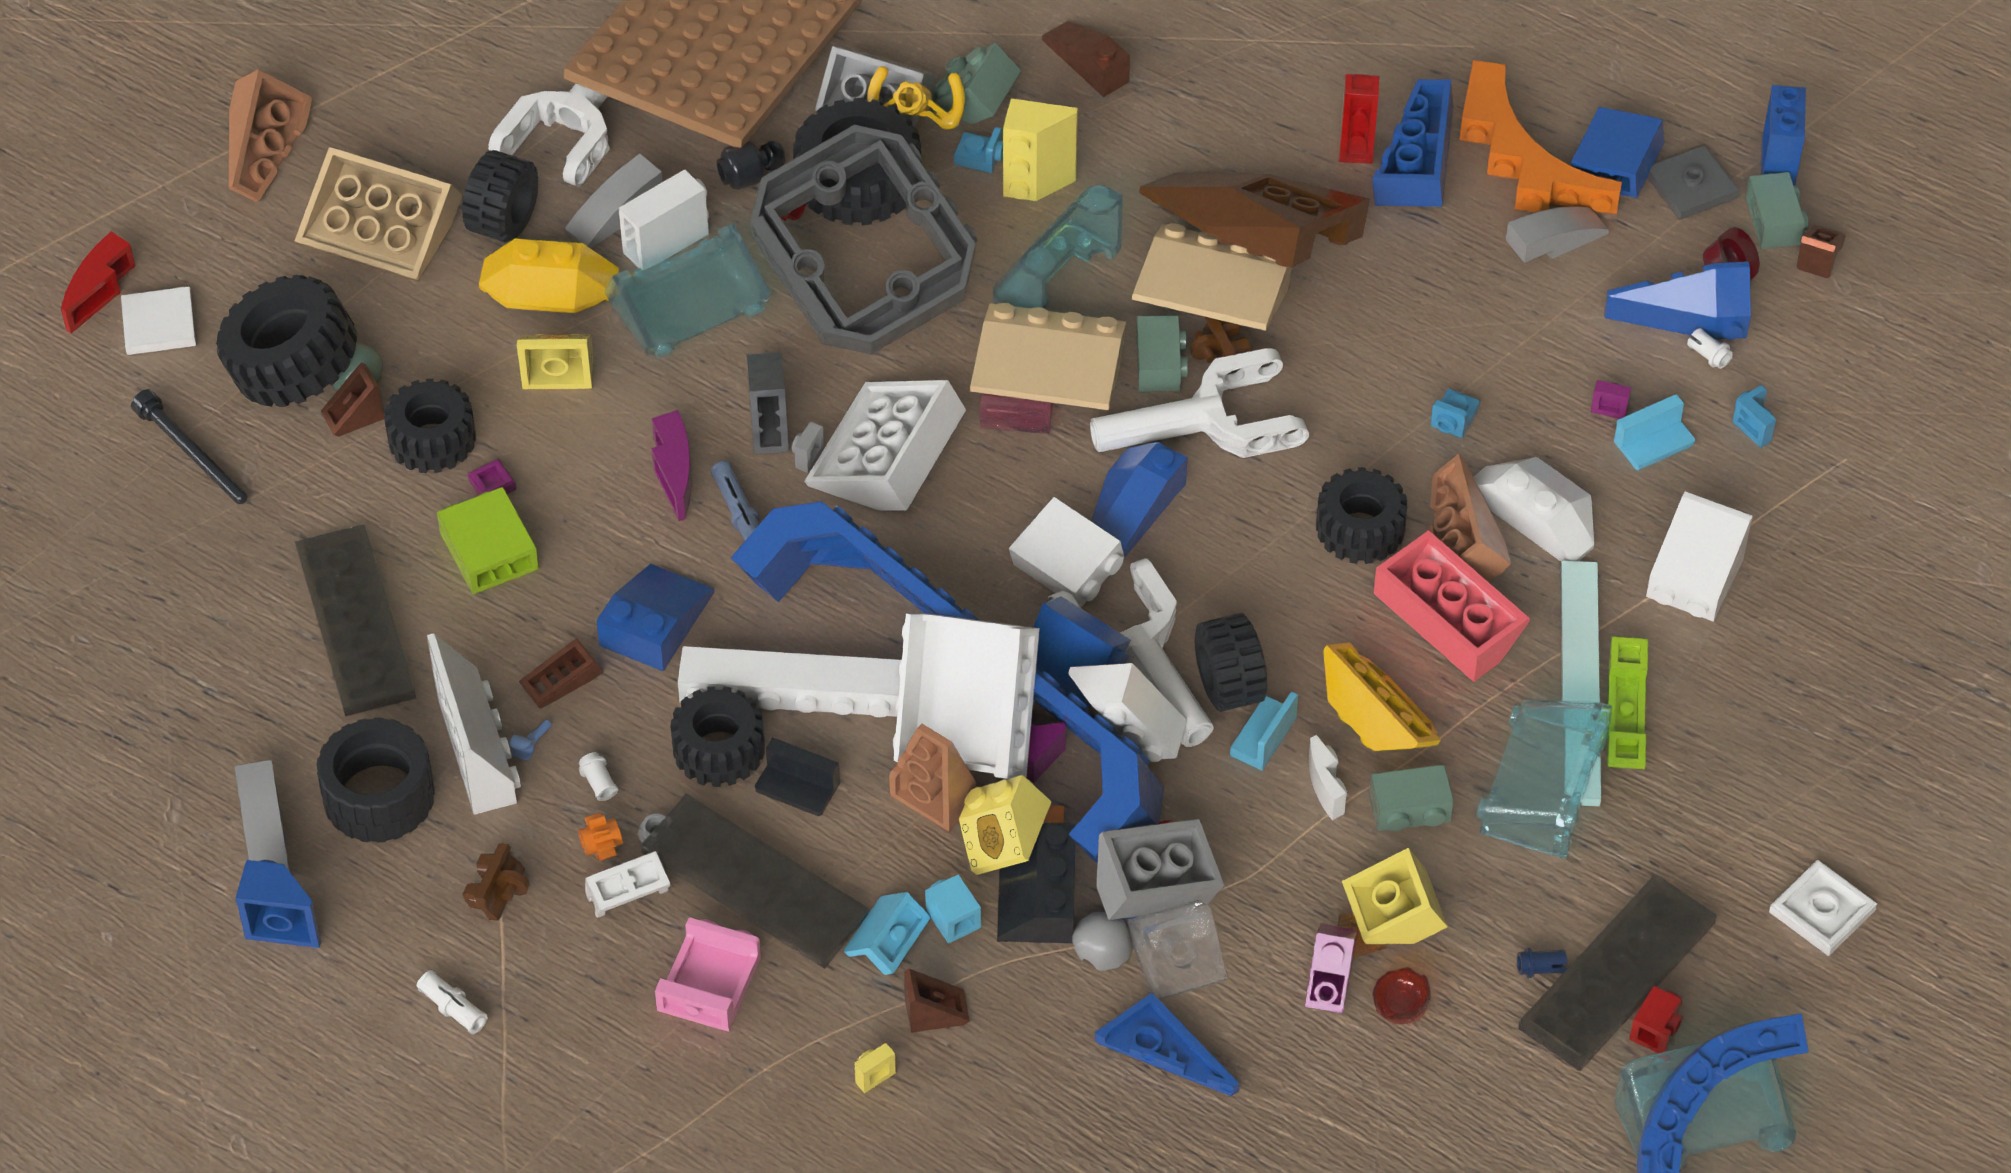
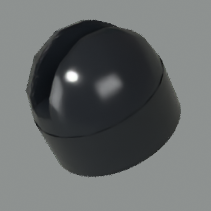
M768 141L760 146V149L765 151L769 162V168L765 170L774 171L785 164V151L781 144L776 141Z

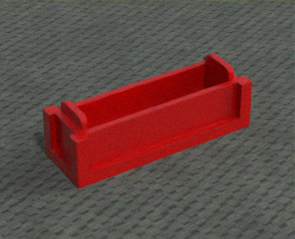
M1346 74L1339 162L1373 164L1380 76L1373 75L1372 77V75Z

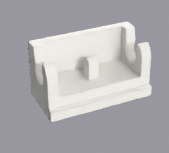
M655 851L586 877L585 894L589 902L593 901L595 915L599 918L605 915V911L657 891L660 894L667 892L670 882Z

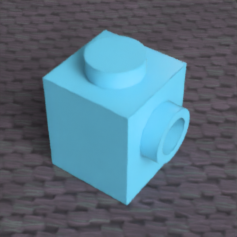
M959 874L947 880H939L929 889L925 890L926 912L948 944L981 928V907Z

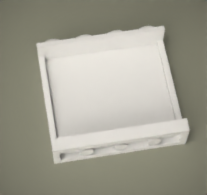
M929 613L906 614L902 629L904 643L902 660L899 665L901 678L899 697L896 701L897 724L896 733L893 737V761L898 762L900 756L907 749V744L917 728L924 724L953 742L969 770L993 773L994 777L1005 779L1020 775L1026 777L1039 628Z

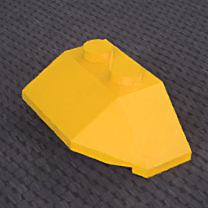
M513 239L484 258L479 289L484 293L487 292L494 300L508 309L577 313L593 307L603 300L609 301L614 299L620 272L617 266L583 243Z
M1350 642L1326 645L1323 654L1328 703L1338 712V717L1344 723L1350 725L1360 736L1361 742L1373 751L1421 748L1439 744L1441 739L1437 735V730L1432 721L1383 670L1370 659L1360 655L1358 649Z

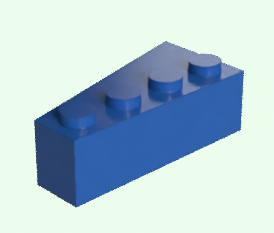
M1450 79L1417 80L1404 108V116L1400 124L1397 123L1393 132L1394 138L1382 156V164L1379 170L1375 171L1372 178L1375 206L1442 207L1453 115V96Z

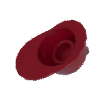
M1733 227L1728 229L1703 252L1704 266L1713 263L1749 262L1750 280L1759 272L1760 261L1755 244L1749 235L1740 228Z

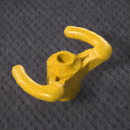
M879 67L873 75L867 91V102H871L872 99L879 101L882 84L888 76V69L886 67ZM951 73L949 75L948 81L953 96L952 109L949 112H946L932 100L931 92L925 85L909 81L902 82L897 92L894 93L893 98L883 106L891 105L894 107L897 105L900 115L929 117L940 128L950 130L959 125L963 116L965 106L964 86L959 74ZM931 107L933 110L937 112V114L928 111L929 108Z

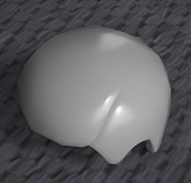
M1095 911L1088 914L1077 923L1073 931L1072 940L1078 957L1082 961L1084 959L1090 961L1099 971L1118 968L1129 959L1133 950L1131 937L1125 921L1122 918L1109 920L1106 912Z

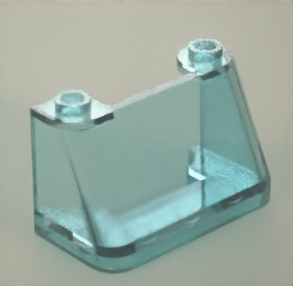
M1094 185L1084 190L996 282L993 287L994 304L1009 303L1014 307L1029 309L1040 307L1046 309L1048 305L1046 283L1073 255L1086 262L1096 253H1106V257L1112 259L1121 250L1123 195L1103 185Z
M734 223L719 229L720 237H715L709 241L705 239L700 242L698 247L643 271L641 268L634 270L632 276L628 270L612 276L605 294L616 313L647 356L655 355L656 359L664 357L674 351L673 346L744 314H746L747 318H750L766 309L764 304L771 297V293Z
M1523 699L1521 706L1514 704L1509 719V725L1513 726L1499 769L1489 797L1482 796L1477 809L1476 818L1482 820L1480 834L1566 859L1572 840H1570L1571 833L1577 824L1579 810L1593 768L1608 738L1612 706L1591 701Z
M1705 1042L1639 1058L1622 1068L1614 1104L1637 1159L1645 1121L1660 1089L1678 1065ZM1776 1058L1753 1064L1738 1071L1729 1078L1722 1080L1709 1092L1710 1095L1700 1106L1692 1122L1688 1123L1681 1143L1683 1149L1680 1172L1686 1163L1687 1156L1757 1139L1762 1149L1772 1152L1782 1151L1794 1144L1796 1130Z

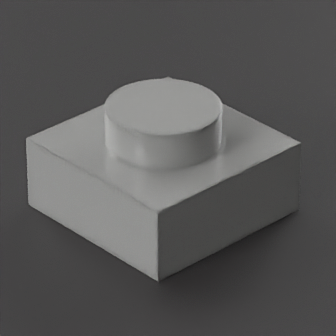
M810 421L804 432L796 435L792 445V452L795 453V468L807 473L810 471L824 449L823 426Z

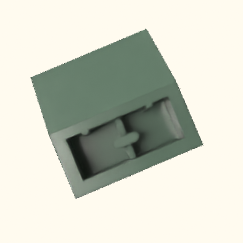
M996 43L985 48L977 47L969 55L962 58L956 56L946 65L945 70L947 72L933 86L931 97L936 104L946 112H949L952 109L953 96L948 77L951 73L959 74L965 91V106L961 121L974 124L995 115L1021 70Z

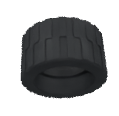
M365 718L341 727L342 729L334 732L329 737L327 743L323 744L316 765L321 796L328 819L345 836L359 839L362 842H386L387 840L401 838L408 832L411 833L426 819L434 803V782L427 747L424 746V740L419 734L414 732L413 728L401 724L400 721L394 719ZM374 766L395 767L407 773V776L399 785L379 794H360L344 787L347 781L356 773Z

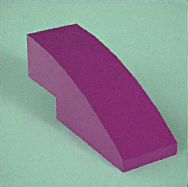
M676 410L652 418L653 437L656 447L651 448L653 471L678 521L686 518L690 504L692 478L686 429L679 411Z

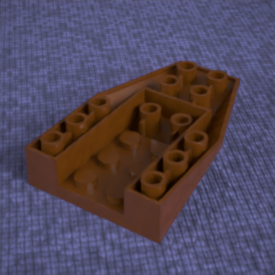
M1174 173L1142 185L1139 190L1140 194L1149 198L1154 203L1159 204L1205 233L1218 237L1219 242L1244 247L1251 255L1267 256L1275 259L1276 264L1283 267H1295L1297 264L1310 259L1315 234L1328 237L1329 242L1337 245H1347L1349 242L1361 238L1370 202L1368 198L1267 173Z

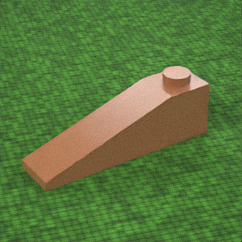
M259 69L236 80L229 109V189L255 202L262 198L277 174L278 166L283 158L287 157L292 150L293 142L306 128L313 97Z
M1458 453L1433 474L1430 508L1434 511L1433 525L1428 526L1427 531L1429 530L1485 580L1490 582L1493 578L1502 574L1511 565L1505 540L1464 457Z
M924 724L917 728L907 744V749L900 756L897 765L889 774L890 796L948 832L959 822L967 794L976 788V781L953 742Z

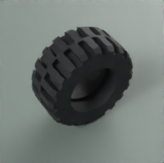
M854 98V101L845 102L843 99L835 101L833 106L825 105L819 108L817 115L812 113L803 122V125L798 128L795 142L793 143L794 160L849 127L859 125L900 134L908 144L913 143L921 155L920 135L917 128L912 125V121L905 114L900 115V111L891 105L885 107L881 101L874 99L871 102H865L863 98ZM879 163L846 180L845 196L839 203L823 205L815 198L806 203L818 215L822 212L825 219L833 222L836 219L841 220L844 225H853V222L871 225L872 221L878 219L882 222L889 219L892 213L897 215L906 208V202ZM826 179L821 182L825 187H833L838 184L832 179Z
M293 275L292 278L286 276L278 277L272 283L266 281L258 285L259 288L253 292L248 291L242 296L243 300L238 304L234 303L229 309V316L223 318L220 324L221 331H218L216 342L217 354L232 380L247 399L264 406L272 407L275 404L278 407H286L291 402L299 404L307 401L306 398L309 396H318L324 392L323 388L329 384L332 386L339 379L338 375L341 372H345L350 365L349 358L354 356L357 330L333 288L323 283L322 280L310 276L307 278L303 275Z

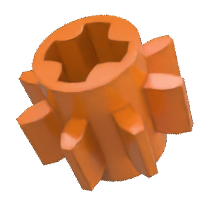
M601 812L584 818L587 827L578 829V835L586 856L595 854L596 859H599V861L617 856L614 847L622 845L623 840L615 818L606 820Z

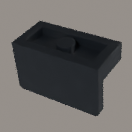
M772 737L766 747L767 766L755 784V791L813 815L821 816L840 785L839 763Z

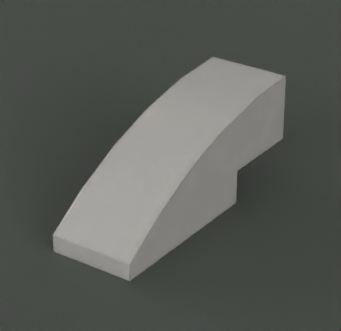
M638 154L609 177L589 197L565 227V233L577 243H583L589 248H593L621 229L619 207L662 183V171L644 156Z
M1559 207L1536 212L1508 222L1506 242L1521 260L1526 263L1546 253L1551 259H1554L1608 235L1609 229L1590 207Z
M272 760L234 766L249 860H271L278 864H284L290 872Z

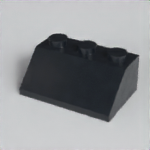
M1043 823L1029 860L999 869L997 942L1073 943L1075 841L1068 834L1074 829L1076 824Z

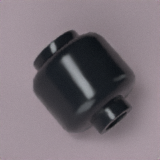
M749 141L742 148L735 146L724 148L720 159L716 161L722 183L724 185L729 184L731 188L736 190L759 184L761 178L764 177V169L769 168L765 151L763 149L758 150Z

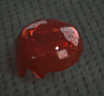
M1408 966L1386 972L1377 979L1372 992L1375 1009L1385 1020L1397 1025L1416 1022L1425 1015L1431 1002L1430 984L1426 975H1421Z

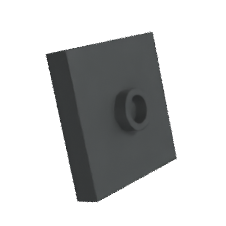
M1705 145L1653 164L1647 177L1679 220L1738 198L1739 189Z

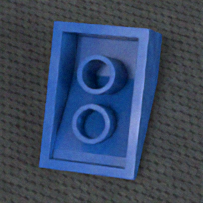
M649 564L613 594L596 620L599 646L664 671L714 594V588Z

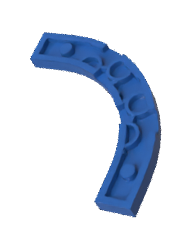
M1802 1013L1764 1019L1737 1026L1708 1040L1689 1054L1663 1084L1651 1106L1640 1139L1637 1173H1680L1683 1149L1681 1143L1688 1123L1692 1122L1700 1106L1710 1095L1709 1092L1722 1080L1762 1061L1808 1053Z

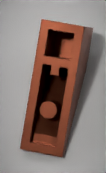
M1069 21L1042 35V41L1102 97L1129 83L1130 55L1110 36Z

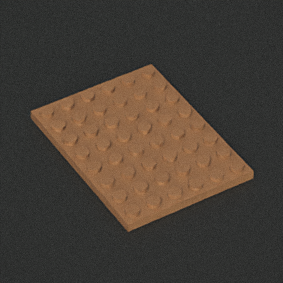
M623 0L564 68V79L733 147L742 148L860 5L862 0Z

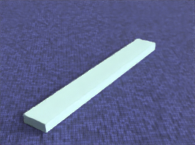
M1562 560L1560 572L1563 805L1600 806L1598 562Z

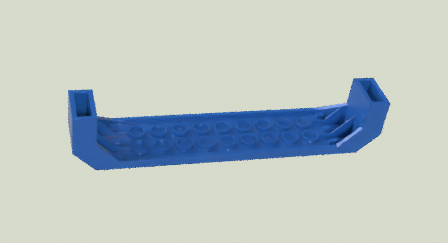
M823 502L774 508L731 557L756 585L777 602L784 597L810 565L869 569L924 613L979 620L968 609L964 608L962 610L955 604L956 601L940 587L936 589L930 584V580L915 567L910 568L903 562L904 559L889 546L885 548L878 542V538L864 526L859 527L852 521L853 518L837 505L833 510ZM1036 669L1033 701L1060 723L1065 722L1066 728L1101 755L1103 795L1068 834L1087 856L1098 864V844L1101 832L1159 824L1164 786L1147 767L1151 761L1141 753L1142 750L1126 736L1122 738L1114 731L1115 728L1099 714L1094 716L1086 709L1087 706L1072 693L1068 695L1060 688L1061 685L1045 671L1041 673Z

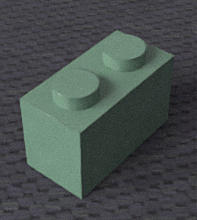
M1790 173L1749 176L1745 200L1760 248L1800 245L1803 231L1808 229V216L1805 210L1801 211L1799 187L1793 185Z
M1137 316L1138 391H1180L1181 377H1187L1188 366L1187 356H1181L1180 350H1186V330H1179V316Z
M1444 765L1371 774L1369 797L1378 831H1401L1409 827L1424 825L1433 827L1451 822L1454 801Z

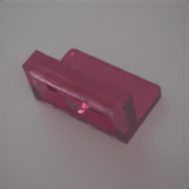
M984 393L980 400V428L1049 434L1053 403Z

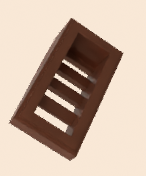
M576 638L519 680V683L539 709H542L592 681L603 672L595 659L579 639ZM579 660L582 665L576 668L573 663ZM565 667L571 672L566 677L560 671ZM554 674L559 682L553 685L547 677ZM541 681L547 688V691L541 694L534 684Z

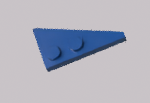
M1153 993L1095 1032V1041L1099 1045L1229 1096L1239 1091V1082Z

